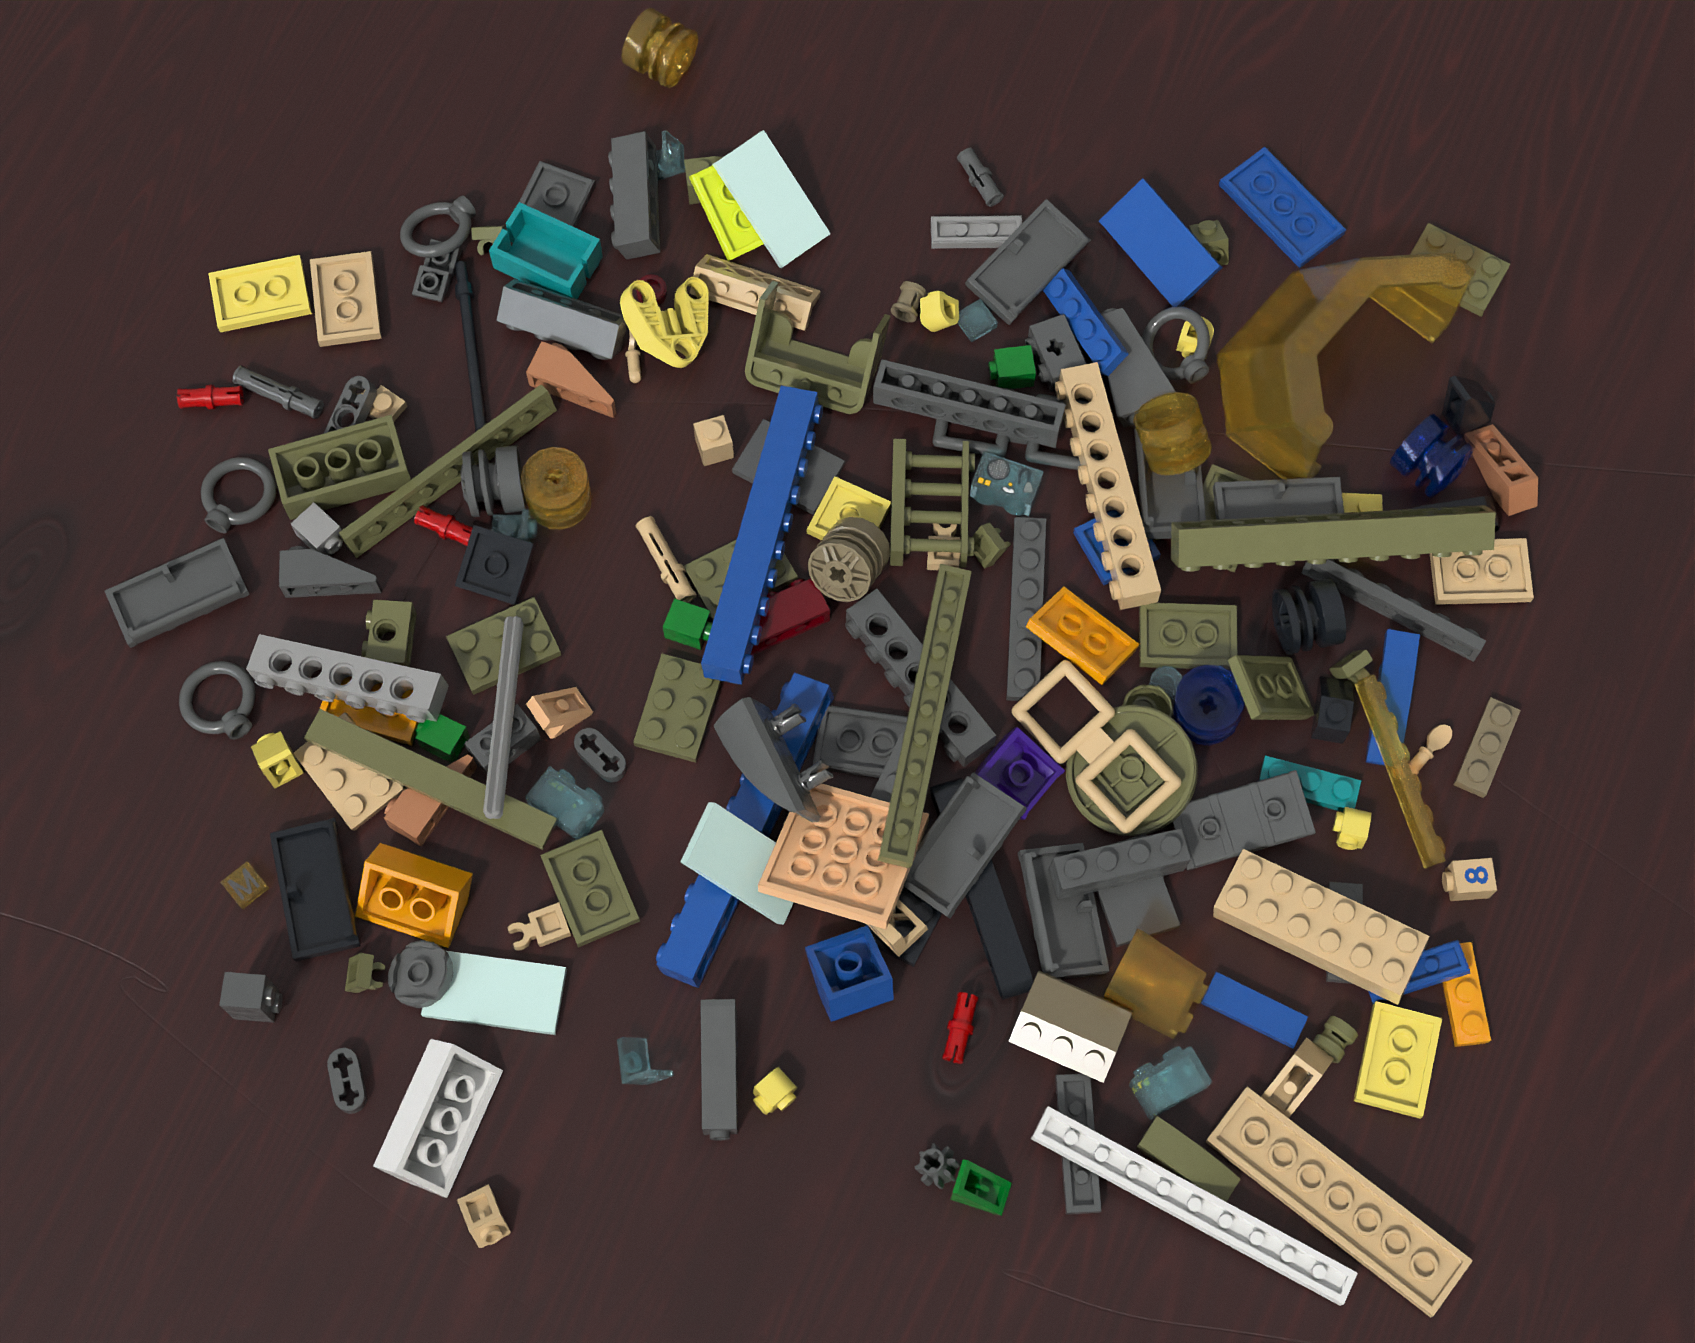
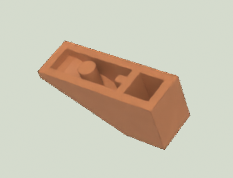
M541 341L526 371L529 386L536 388L542 385L552 395L615 418L616 407L614 399L573 354L558 343L548 344Z
M1492 424L1465 433L1464 439L1493 498L1506 514L1510 516L1537 507L1538 476L1497 428Z
M468 754L446 766L469 778L477 769L474 758ZM407 788L402 791L398 798L394 797L385 809L386 815L384 820L391 829L422 847L449 806Z

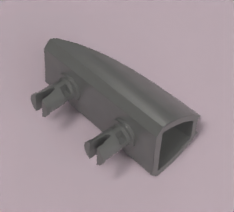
M751 697L742 698L727 709L714 724V728L727 752L745 777L762 794L790 812H794L811 822H819L821 816L810 795V790L833 778V773L826 770L829 768V765L824 759L819 760V762L800 773L783 738L786 732L806 722V718L799 715L802 712L801 708L794 703L791 707L773 717L769 707Z

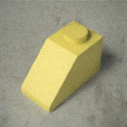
M281 731L276 734H266L258 739L257 744L251 746L259 767L274 789L304 774Z

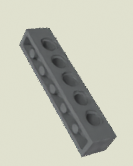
M883 359L881 360L873 387L874 404L1056 448L1066 406L1063 403Z
M875 589L846 610L847 623H845V627L854 639H861L866 646L864 650L870 660L875 664L879 662L886 670L884 672L886 679L894 688L898 686L905 694L904 700L908 707H910L914 683L909 678L917 673L923 644L879 590ZM875 626H881L887 632L883 635H874L870 630ZM895 650H900L906 654V657L896 660L889 654ZM950 679L945 700L946 706L943 710L938 736L944 742L943 748L949 758L954 762L958 760L965 767L995 745L996 734ZM959 723L965 727L966 731L956 734L949 729V726Z

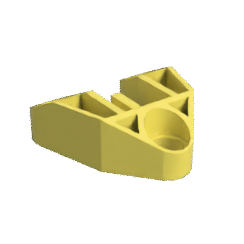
M690 277L678 287L674 298L675 310L668 308L666 311H661L660 307H658L653 288L645 281H634L623 291L620 299L623 318L640 349L676 368L686 367L697 357L708 334L709 292L703 280L698 277ZM687 286L694 288L697 299H693L688 295ZM635 289L641 293L643 303L634 299L632 290ZM675 350L681 352L686 359L679 357Z

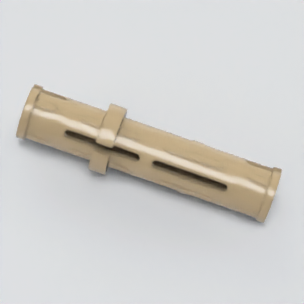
M652 516L641 519L636 524V528L662 572L660 575L662 581L665 584L668 583L676 599L690 603L697 595L685 576L686 570L683 564H678L667 541L656 525L655 519ZM654 539L656 540V542L658 543V545H659L661 551L663 552V556L661 555L659 549L657 548V546H656V544H655V542H654ZM669 566L671 567L672 571L674 572L675 576L677 577V579H678V581H679L678 583L676 582V579L674 578L673 574L671 573V571H670V569H669Z

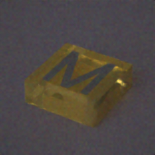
M245 862L221 881V884L242 909L269 889L248 862Z

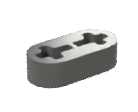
M585 728L576 734L574 746L577 754L606 782H617L625 776L627 766L624 756L599 731L593 728ZM595 738L594 743L599 752L596 754L589 747L583 750L584 739L591 741ZM606 757L611 763L617 760L618 771L614 772L610 769L606 772L607 768L602 758Z
M339 1048L330 1054L327 1061L335 1104L343 1112L355 1114L361 1111L367 1102L361 1062L352 1050ZM343 1056L349 1061H353V1064L347 1066L349 1077L344 1078L342 1070L336 1068V1065L341 1063V1057ZM347 1084H350L355 1094H359V1097L354 1098V1104L351 1106L346 1101H342V1098L347 1096Z

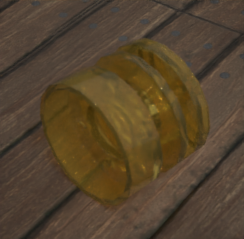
M653 8L646 9L636 19L626 37L622 49V62L642 74L648 72L650 79L656 82L659 81L661 85L671 88L680 81L688 70L697 49L698 34L688 27L685 28L679 22L672 24L671 18Z
M1181 392L1164 394L1149 400L1135 412L1133 422L1139 439L1143 444L1142 448L1151 471L1161 475L1181 474L1199 466L1209 457L1212 445L1204 424H1202L1203 418L1194 396Z
M550 447L539 450L527 460L522 468L520 481L532 517L539 524L552 529L572 527L583 520L591 508L592 492L585 464L578 455L565 448Z

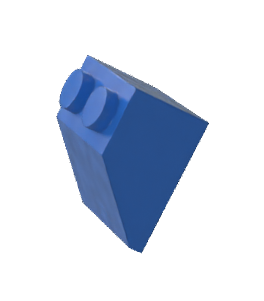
M868 925L805 947L818 994L831 1022L894 1000L893 978Z

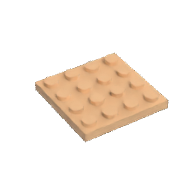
M820 784L810 790V795L821 816L819 822H811L794 812H789L758 883V892L887 929L910 868L877 861L889 802ZM923 812L914 858L929 822L928 813Z

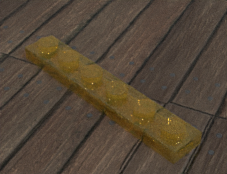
M1375 674L1362 678L1354 685L1423 867L1425 869L1445 861V846L1441 837L1436 836L1432 826L1434 818L1431 809L1423 803L1420 792H1422L1421 782L1416 774H1412L1408 763L1410 761V754L1406 745L1399 740L1396 732L1398 730V722L1395 715L1388 711L1385 703L1387 698L1385 688L1380 681L1377 682Z

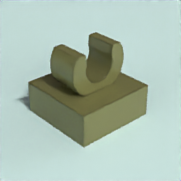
M505 225L475 226L471 228L472 240H480L477 246L480 255L485 254V244L487 242L494 243L501 230L505 229Z
M990 522L981 525L972 536L974 537V555L984 569L993 566L1011 545L1009 541H1003L999 535L1001 530L994 528Z
M1367 649L1351 652L1330 667L1329 670L1335 679L1348 678L1352 682L1353 687L1363 686L1372 680L1371 675L1364 666L1373 661Z
M365 953L349 958L345 991L360 993L367 989L375 990L383 987V982L374 981L371 975L372 971L380 972L385 970V965L380 962L373 963L374 955Z

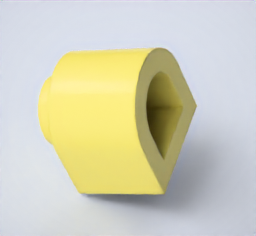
M942 291L930 292L926 297L920 299V320L929 331L937 332L958 323V300L946 295Z
M1202 317L1208 327L1211 344L1214 328L1208 319ZM1187 321L1183 325L1176 349L1182 352L1184 358L1194 354L1197 346L1196 331Z
M1344 807L1343 813L1336 812L1333 831L1338 832L1337 845L1347 850L1362 849L1368 838L1372 813Z
M777 1067L754 1086L753 1094L756 1097L753 1101L765 1115L769 1112L772 1113L777 1108L783 1111L797 1098L793 1094L797 1087Z

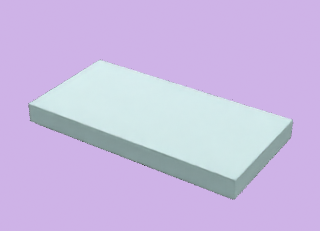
M764 130L712 164L779 268L784 267L831 234Z
M708 802L680 862L776 924L784 925L794 902L758 892V883L776 842L718 804Z
M446 951L453 963V977L449 989L439 1001L431 1006L422 1008V1017L556 1035L567 972L566 967Z

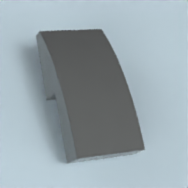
M431 239L429 245H435L442 242ZM459 246L448 254L425 258L424 265L419 267L412 295L443 302L456 271L455 263L460 259L462 248Z

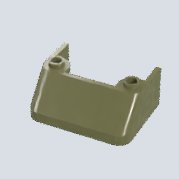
M772 281L759 299L745 367L747 380L756 387L779 393L781 386L818 392L819 405L846 414L857 413L861 410L867 399L877 371L891 316L887 314L883 316L873 333L872 340L860 339L856 341L850 350L849 356H845L792 340L793 323L791 319L783 313L773 311L778 282Z

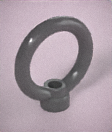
M463 195L455 199L453 203L436 202L425 205L411 213L404 221L400 230L401 243L408 252L419 257L431 258L448 254L461 246L467 239L471 231V219L476 216V210L472 203ZM448 214L459 224L456 233L448 240L439 244H418L412 237L415 227L424 219L434 215Z
M1170 307L1157 313L1145 327L1142 339L1168 380L1186 378L1190 384L1200 381L1209 372V367L1204 361L1210 345L1209 330L1205 321L1197 312L1186 307ZM1173 319H1182L1189 322L1196 331V350L1194 354L1186 357L1179 367H1165L1157 361L1154 355L1153 341L1155 335L1166 322Z
M248 457L227 459L213 467L204 478L201 486L202 504L208 512L204 519L206 524L220 533H227L231 525L247 524L262 517L273 505L277 493L276 480L271 470L262 462ZM234 470L252 471L262 479L264 484V493L260 501L251 509L243 512H232L224 505H217L214 499V488L218 480Z
M227 661L207 663L193 671L185 680L179 695L181 714L187 724L199 732L206 734L226 733L232 740L239 739L252 728V723L247 717L254 707L256 698L255 685L249 673L235 663ZM216 674H227L234 677L240 683L243 692L242 701L238 709L227 712L220 721H207L199 717L192 705L193 694L197 686L207 677Z

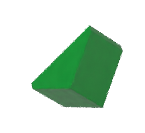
M963 1159L950 1200L1002 1216L1012 1183L969 1160Z

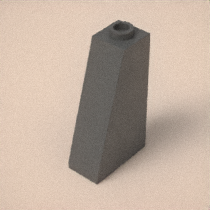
M1111 308L1101 313L1102 317L1129 353L1118 367L1107 376L1116 414L1122 426L1125 428L1184 410L1176 391L1124 309Z
M735 999L701 1000L702 1131L704 1135H710L711 1140H729L730 1134H738V1030Z

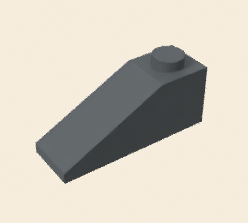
M294 546L289 550L280 551L279 587L285 598L381 593V586L376 575L316 550Z

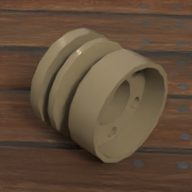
M847 517L838 520L811 553L808 562L809 576L815 587L829 598L843 602L858 600L868 592L876 578L886 567L890 557L889 542L884 533L868 520L859 517Z

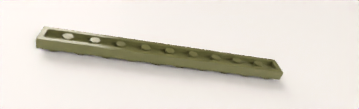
M940 564L877 861L911 868L972 572L969 570Z

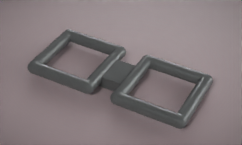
M997 387V388H1001V389H1005V390H1009V391H1014L1013 389ZM1038 394L1036 396L1064 404L1063 400H1058L1057 396ZM1076 399V401L1081 404L1089 403V401ZM936 419L932 440L935 447L962 451L963 441H969V453L1004 457L1007 453L1008 442L1027 445L1025 458L1028 462L1078 470V466H1081L1079 457L1039 451L1040 444L997 434L995 444L946 436L948 422ZM1101 454L1091 455L1095 460H1101Z

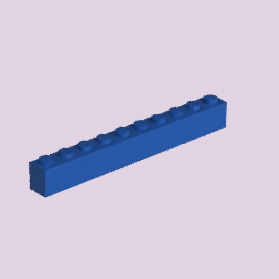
M787 386L780 387L701 665L705 678L742 685L745 674L751 673L754 661L751 651L753 645H758L762 632V627L759 626L761 616L766 617L770 603V598L767 597L768 590L775 587L778 573L775 565L777 560H782L785 551V541L782 540L784 533L790 532L792 527L793 514L790 513L792 504H798L801 487L798 486L799 479L806 476L808 468L806 454L808 450H813L816 433L813 432L815 423L820 424L822 419L823 405H819L818 392Z
M794 673L790 682H785L780 693L781 701L777 710H772L771 713L775 717L796 703L802 710L799 715L806 718V722L801 723L783 735L800 772L818 733L822 718L828 706L831 705L834 696L830 685ZM742 773L740 777L741 786L738 793L730 798L726 810L769 838L783 807L762 794ZM698 875L695 884L691 883L687 888L684 897L686 903L681 913H677L674 916L670 927V937L667 943H662L656 956V965L664 975L696 988L700 987L740 901L701 875Z

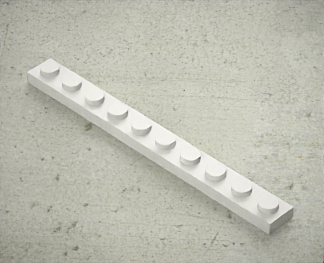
M1048 1106L1045 1109L1031 1137L1032 1140L1339 1306L1344 1305L1358 1274L1357 1272Z

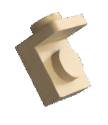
M489 1184L457 1199L468 1230L479 1248L495 1244L501 1238L511 1233Z

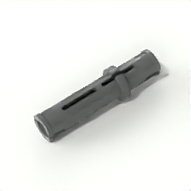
M241 365L234 372L233 384L241 385L261 396L282 404L286 410L292 411L294 409L313 419H318L323 411L324 403L322 400L302 393L300 388L296 386L288 387Z

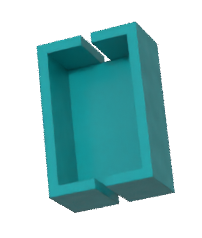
M521 202L517 204L507 220V230H501L489 249L494 269L520 281L574 299H578L587 284L586 277L591 278L603 258L599 238Z

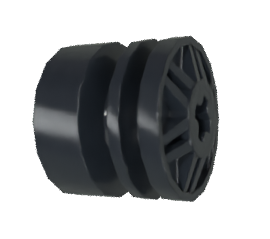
M1331 578L1307 582L1304 593L1298 585H1292L1288 590L1286 588L1274 589L1272 593L1273 621L1279 641L1286 654H1296L1300 648L1302 651H1310L1313 647V638L1321 648L1344 643L1346 639L1344 607L1340 593Z

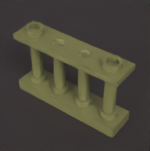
M893 439L890 566H903V554H910V551L960 553V568H966L967 556L974 555V537H968L969 472H974L975 453H969V441H963L961 456L913 455L912 451H906V439ZM912 467L961 469V484L911 482V479H905V470H911ZM911 495L961 496V512L911 510V507H905V498H911ZM910 523L960 524V540L910 538V535H904V526H910Z

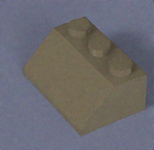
M1038 971L1009 1042L1104 1083L1133 1011L1042 971Z

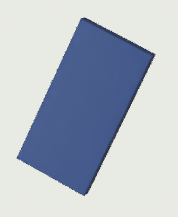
M1263 147L1220 179L1219 186L1299 268L1345 234L1346 229L1266 147Z
M1144 178L1099 220L1173 307L1184 305L1223 268Z

